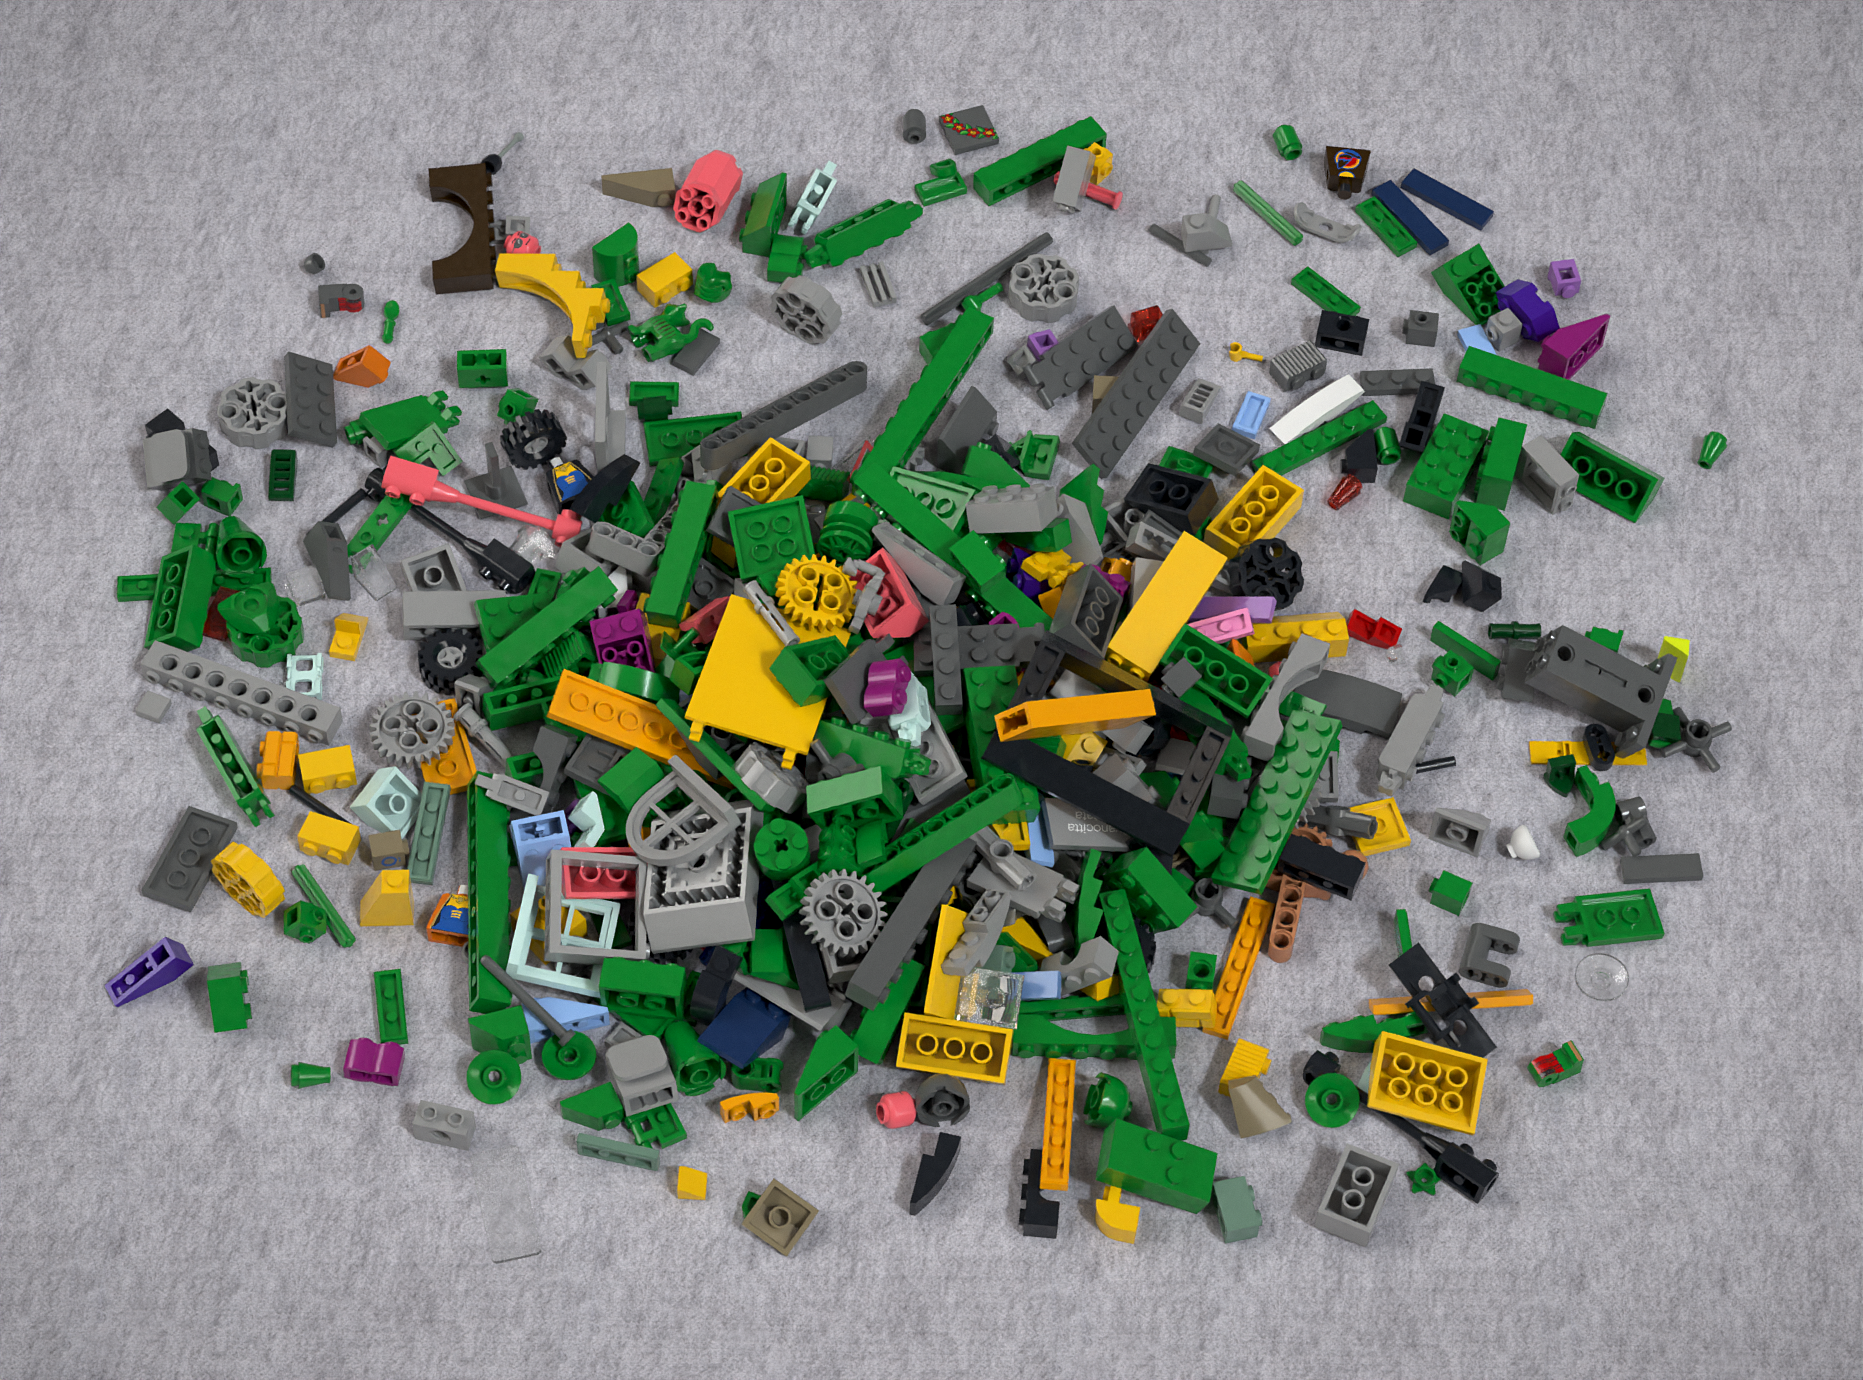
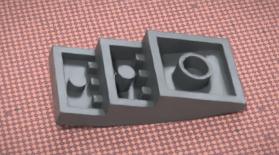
M1325 669L1322 670L1318 678L1310 680L1293 690V692L1325 704L1327 707L1322 716L1341 720L1343 727L1359 734L1367 730L1388 740L1396 726L1402 693L1377 683Z

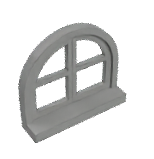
M677 755L668 760L673 771L636 802L626 823V837L634 853L641 860L652 865L673 866L691 861L708 851L742 824L733 807ZM676 787H679L693 802L670 819L655 804ZM652 809L665 824L643 841L641 835L642 823L647 813ZM702 809L717 824L693 841L679 826ZM673 830L688 844L675 850H657L652 848Z

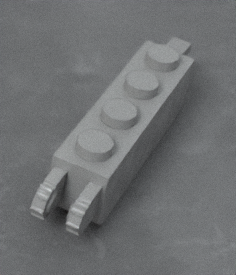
M1439 685L1430 686L1425 695L1415 694L1410 699L1378 759L1379 765L1376 772V777L1379 780L1378 792L1393 796L1398 788L1404 789L1407 781H1413L1417 771L1416 764L1423 762L1426 754L1425 747L1426 745H1432L1436 734L1434 730L1436 727L1440 728L1445 718V714L1442 713L1444 702L1441 701L1444 690Z

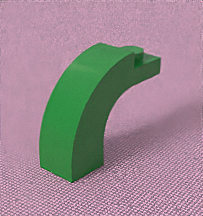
M603 662V664L592 663L588 677L591 680L655 705L661 698L672 699L678 702L681 690L669 680V677L611 662Z
M1587 765L1577 768L1574 784L1587 802L1590 812L1582 818L1567 823L1563 836L1576 857L1592 851L1605 839L1609 832L1616 806L1615 795L1609 781L1599 784L1597 775L1592 773Z

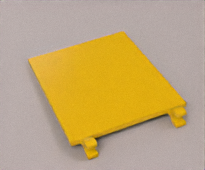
M731 594L685 714V719L693 721L689 740L699 742L704 726L715 727L784 748L785 752L781 767L792 770L797 753L808 755L810 744L813 741L828 697L818 703L800 707L793 700L790 693L777 681L776 676L769 669L785 647L784 643L772 630L761 614H757L754 610L755 605L751 600ZM762 603V605L765 607V609H766L767 611H769V609L767 608V606ZM777 608L794 633L800 638L799 643L836 635L845 647L847 646L851 635L848 629L835 626L834 630L830 631L825 626L823 632H820L818 626H814L813 630L810 631L809 624L805 623L804 626L799 627V619L790 621L792 614H783L784 610ZM774 619V621L777 623L780 629L784 631L783 627L780 625L777 619Z

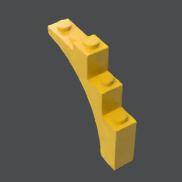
M499 253L495 268L499 287L535 293L560 307L570 318L573 325L572 344L576 358H586L588 348L592 347V330H596L597 323H604L605 315L610 311V300L606 298L604 288H586L585 281L581 279L580 271H562V266L558 264L556 254Z

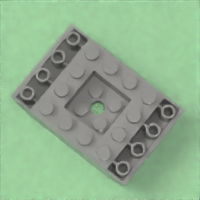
M749 800L728 802L733 807L742 824L699 857L673 866H657L648 863L643 916L653 954L755 940L760 867L754 851V841L757 833L763 827L764 811H759ZM683 809L665 811L664 813L672 819ZM700 809L679 827L695 841L717 823L704 810ZM659 816L651 821L650 835L665 824ZM673 830L652 848L657 850H675L688 844ZM700 859H705L702 866L694 868V865Z

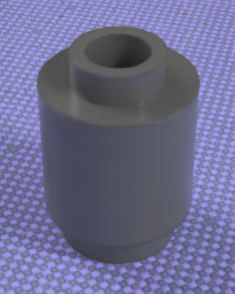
M918 109L908 110L903 117V138L908 143L918 144L926 138V118L922 111Z

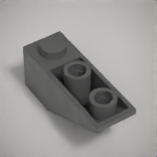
M318 521L304 538V545L328 599L349 601L351 593L347 541L338 523Z

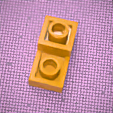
M750 1093L720 1102V1115L724 1123L731 1120L738 1121L748 1113L751 1114L754 1121L761 1118L767 1119L779 1111V1097L777 1093Z

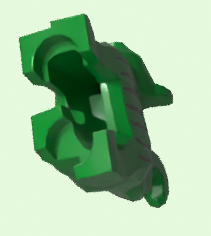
M685 303L681 305L667 304L662 314L649 318L638 327L628 326V333L630 334L631 342L636 348L643 347L650 341L655 343L654 346L649 344L641 349L645 359L648 362H653L668 355L678 353L684 346L692 343L698 337L700 328L712 331L714 329L713 323L706 318L697 319L691 324L689 333L682 334L676 327L690 324L684 313L687 305Z

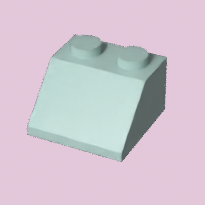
M396 766L381 768L377 770L350 808L366 825L381 833L400 830L401 839H403L417 820L422 793Z

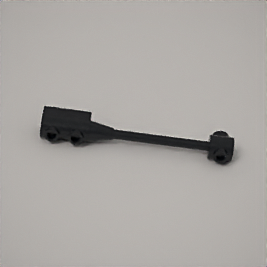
M387 465L383 469H374L365 481V488L368 489L366 495L376 503L380 499L383 500L386 496V489L381 488ZM413 504L409 509L460 544L477 563V566L480 567L478 573L487 581H490L493 577L499 581L497 586L501 590H505L506 594H509L512 590L515 593H521L532 582L536 573L533 565L494 538L487 546L472 538H467L423 506Z
M1317 1050L1303 1069L1304 1082L1309 1086L1315 1078L1322 1074L1339 1073L1341 1065L1337 1055L1333 1052H1326L1324 1054ZM1356 1086L1360 1102L1367 1106L1368 1093ZM1372 1109L1416 1139L1437 1161L1433 1169L1436 1176L1478 1204L1495 1184L1499 1173L1496 1171V1164L1490 1159H1484L1483 1161L1473 1156L1474 1150L1470 1145L1463 1143L1458 1146L1454 1142L1451 1143L1430 1133L1423 1132L1401 1116Z

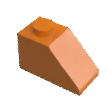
M368 345L340 358L334 371L333 379L369 388L386 380L391 362L372 346Z

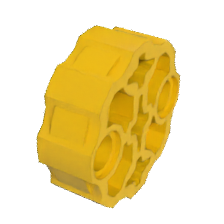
M233 841L211 860L213 864L212 871L225 891L252 915L265 918L285 900L283 894L285 892L284 887L274 875L272 869L244 844H237Z

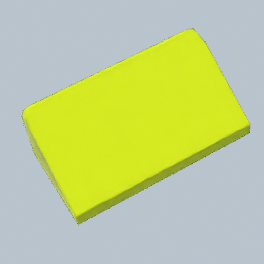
M1664 636L1658 659L1668 653L1677 657L1670 678L1680 682L1689 656L1690 640Z

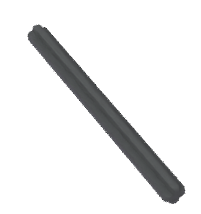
M1045 232L921 314L922 321L925 325H930L963 303L964 299L969 295L977 294L1010 272L1016 263L1023 262L1028 256L1037 254L1052 244L1053 238L1048 232Z

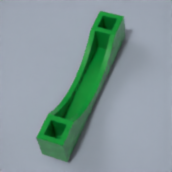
M1013 1014L1012 1056H1019L1021 1058H1031L1033 1056H1045L1047 1058L1074 1057L1076 1059L1100 1057L1105 1060L1114 1058L1137 1060L1129 1028L1111 1034H1082L1063 1029L1041 1015ZM1160 1017L1171 1058L1175 1059L1177 1046L1176 1017Z

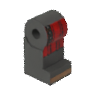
M347 283L318 285L321 318L330 317V312L347 310L348 312L355 313L364 308V291L360 285Z

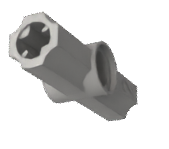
M988 826L969 837L977 842L975 849L989 861L993 872L1002 874L1019 891H1025L1031 887L1037 878V873L1014 852L1011 842L1000 839Z

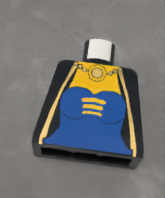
M556 457L548 464L551 470L546 473V482L556 512L561 515L562 510H570L579 493L594 476L579 460H573L565 464L561 457Z

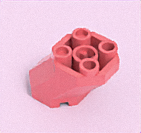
M716 149L696 160L683 186L676 193L673 207L675 218L683 227L701 233L720 222L735 193L739 191L743 176L741 168H738L735 164L737 161L733 155Z

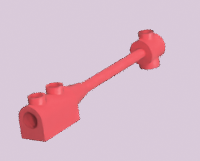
M394 456L389 458L381 488L386 489L385 494L391 498H399L400 494L410 496L409 501L419 506H423L425 501L465 504L553 530L551 538L556 539L555 545L561 547L564 541L580 533L583 522L581 521L582 516L572 510H562L561 515L558 514L556 521L460 493V491L438 481L439 470Z

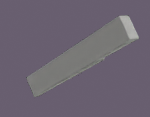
M1139 522L1131 527L1125 550L1147 559L1165 561L1178 540L1143 522ZM1226 561L1223 569L1211 586L1232 594L1229 589L1230 576L1227 572L1229 561Z

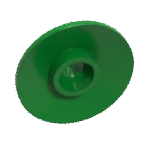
M574 1031L576 1034L564 1047L558 1043L560 1039L556 1035L547 1040L542 1050V1062L549 1074L561 1080H575L591 1071L596 1062V1048L592 1040L581 1032ZM567 1058L574 1059V1061L566 1062L565 1060Z
M496 1049L478 1054L471 1061L466 1075L467 1085L473 1096L483 1103L492 1105L510 1100L517 1093L522 1078L520 1066L515 1058L507 1052ZM490 1072H498L500 1078L497 1081L490 1080Z
M1326 1073L1318 1076L1310 1083L1305 1094V1107L1308 1114L1316 1123L1324 1127L1335 1128L1347 1124L1356 1115L1360 1104L1359 1092L1355 1084L1346 1076L1338 1073ZM1330 1094L1336 1096V1101L1333 1104H1329L1326 1101L1327 1096Z

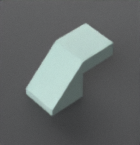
M592 791L579 800L568 817L571 822L583 831L574 847H594L605 830L598 797Z

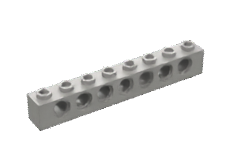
M156 640L140 664L143 677L152 684H161L169 687L174 692L189 694L196 700H205L221 709H230L238 712L245 718L251 717L260 720L267 726H276L284 729L286 732H296L298 735L306 737L314 743H323L329 746L343 722L340 707Z

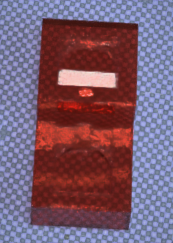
M220 586L208 611L207 619L204 623L203 636L226 642L228 638L226 620L218 611V604L240 591Z

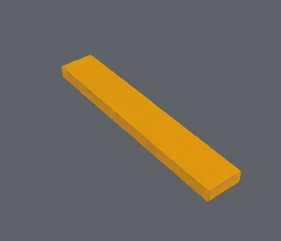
M1250 896L1214 995L1217 1003L1215 1027L1203 1028V1033L1228 1040L1274 912V903Z
M1528 989L1466 993L1470 998L1475 996L1479 1002L1472 1009L1533 1004V994ZM1412 996L1368 999L1369 1009L1374 1015L1414 1012L1411 1007L1407 1008L1405 1005L1406 1002L1412 999ZM1426 997L1419 1000L1428 1012L1435 1011Z
M1049 1058L1040 1189L1068 1191L1076 1060Z

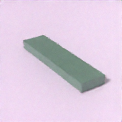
M424 782L407 870L410 872L411 883L433 885L451 792V786L448 784Z

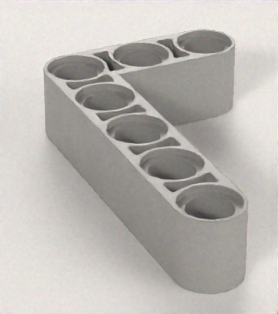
M678 500L645 538L607 522H596L591 530L588 546L590 552L638 574L649 576L658 568L660 554H664L665 536L671 532L672 514L678 510Z

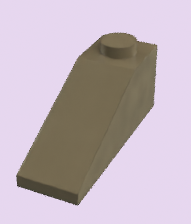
M672 168L601 175L603 195L649 207L674 205L676 189Z

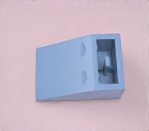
M564 810L511 821L509 827L523 890H525L528 874L539 876L537 885L546 887V858L551 849L560 850L561 847H571Z

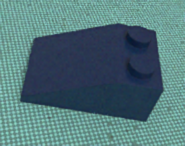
M746 987L731 999L700 1035L697 1042L743 1069L783 1039L792 1014Z

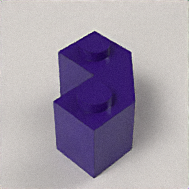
M1517 279L1496 292L1498 307L1501 311L1509 308L1522 323L1521 335L1524 339L1539 342L1560 329L1554 307L1549 301L1543 302L1536 294L1538 289L1532 282Z

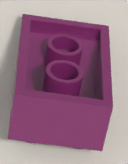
M1606 313L1560 328L1552 336L1548 335L1541 344L1543 350L1537 361L1539 363L1538 369L1570 380L1603 346L1610 315Z

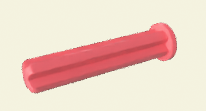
M1060 171L1055 174L1053 180L1055 185H1057ZM1089 183L1086 196L1111 205L1116 210L1121 203L1123 193L1121 191L1116 193Z

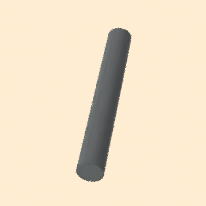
M1156 224L1151 225L1149 232L1206 267L1211 264L1212 259L1200 251L1185 252L1182 240Z

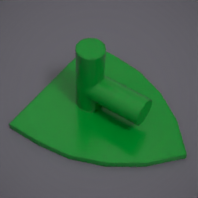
M692 627L676 642L664 631L660 648L675 661L676 658L684 654L699 651L691 643L700 634Z

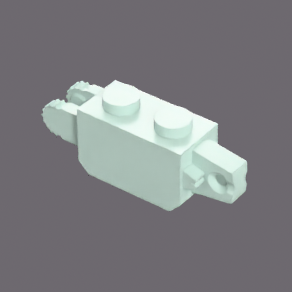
M828 161L823 171L816 168L791 213L792 217L788 226L793 227L799 218L805 222L801 228V233L806 235L837 182V179L831 176L837 166L836 164Z
M911 672V680L905 690L907 693V703L901 714L888 716V723L890 728L899 734V738L910 740L912 746L921 745V732L929 728L931 719L927 689Z

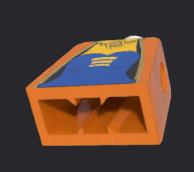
M460 885L456 895L445 893L441 896L426 927L428 941L463 947L468 942V885Z

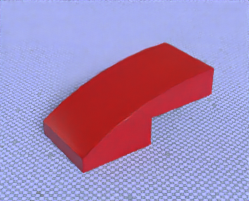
M1356 609L1350 613L1346 622L1350 637L1388 650L1395 649L1402 628L1382 617L1376 621Z

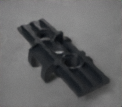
M1419 942L1388 965L1412 996V999L1406 1002L1405 1005L1407 1008H1412L1433 1038L1431 1040L1434 1043L1443 1038L1452 1050L1482 1058L1497 1048L1470 1012V1009L1479 1004L1475 996L1470 998L1459 984L1461 978L1457 972L1446 979ZM1427 976L1432 979L1434 986L1431 991H1422L1420 989L1419 980L1422 977ZM1423 997L1427 998L1446 1024L1444 1029L1441 1030L1419 1001ZM1456 1020H1461L1466 1025V1032L1462 1036L1455 1035L1452 1031L1454 1030L1453 1025Z

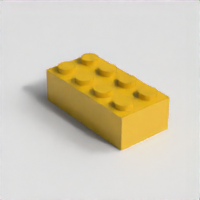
M770 437L718 492V505L729 486L734 487L761 504L795 497L811 479L810 461Z
M1263 465L1206 527L1204 543L1228 558L1227 561H1230V559L1236 556L1241 545L1256 539L1274 538L1301 508L1304 489Z
M905 1012L896 1067L898 1069L930 1074H949L961 1079L1005 1085L1014 1031L1008 1028Z

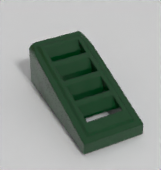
M273 449L271 451L269 501H294L298 466L296 450ZM276 479H289V481H278ZM275 488H289V490H275Z

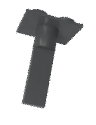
M493 443L485 444L488 473L464 480L470 496L514 509L528 505L512 466L500 469L498 454ZM476 508L480 519L497 515L495 513Z

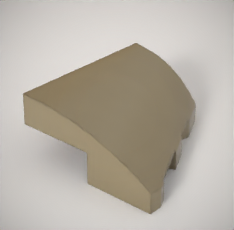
M1256 1075L1228 1080L1229 1093L1241 1139L1262 1134L1292 1122L1291 1115L1281 1108L1272 1093L1265 1090L1263 1083Z

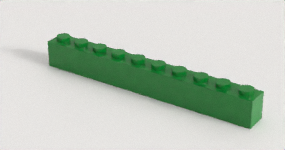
M970 307L966 309L963 315L959 314L953 330L946 333L941 348H937L934 351L929 366L925 365L922 369L919 381L912 384L906 400H901L896 415L889 418L884 433L877 436L872 451L865 454L859 470L856 469L852 473L850 478L852 495L855 492L853 482L874 461L888 473L891 472L893 466L902 469L905 467L992 336L994 317Z
M874 461L853 482L856 498L863 504L867 502L873 507L872 510L879 519H886L892 526L962 573L949 557V547L962 538ZM1006 577L982 595L967 578L965 579L962 588L966 590V596L974 603L978 601L984 606L983 609L990 618L993 619L1001 612H1005L1017 621L1019 628L1034 627L1035 623H1043L1044 631L1050 630L1053 619Z
M476 771L467 784L469 1011L487 1014L510 1007L513 994L480 961L484 955H488L506 972L511 951L509 935L512 925L508 918L511 909V900L508 899V891L511 885V878L508 877V868L511 857L508 854L510 832H507L510 811L507 810V805L486 796L487 789L475 784L478 774L491 779L493 774Z
M1125 889L1099 893L1097 908L1104 910L1100 924L1105 940L1119 951L1113 972L1118 976L1119 994L1156 1130L1158 1133L1181 1141L1187 1140L1190 1123Z

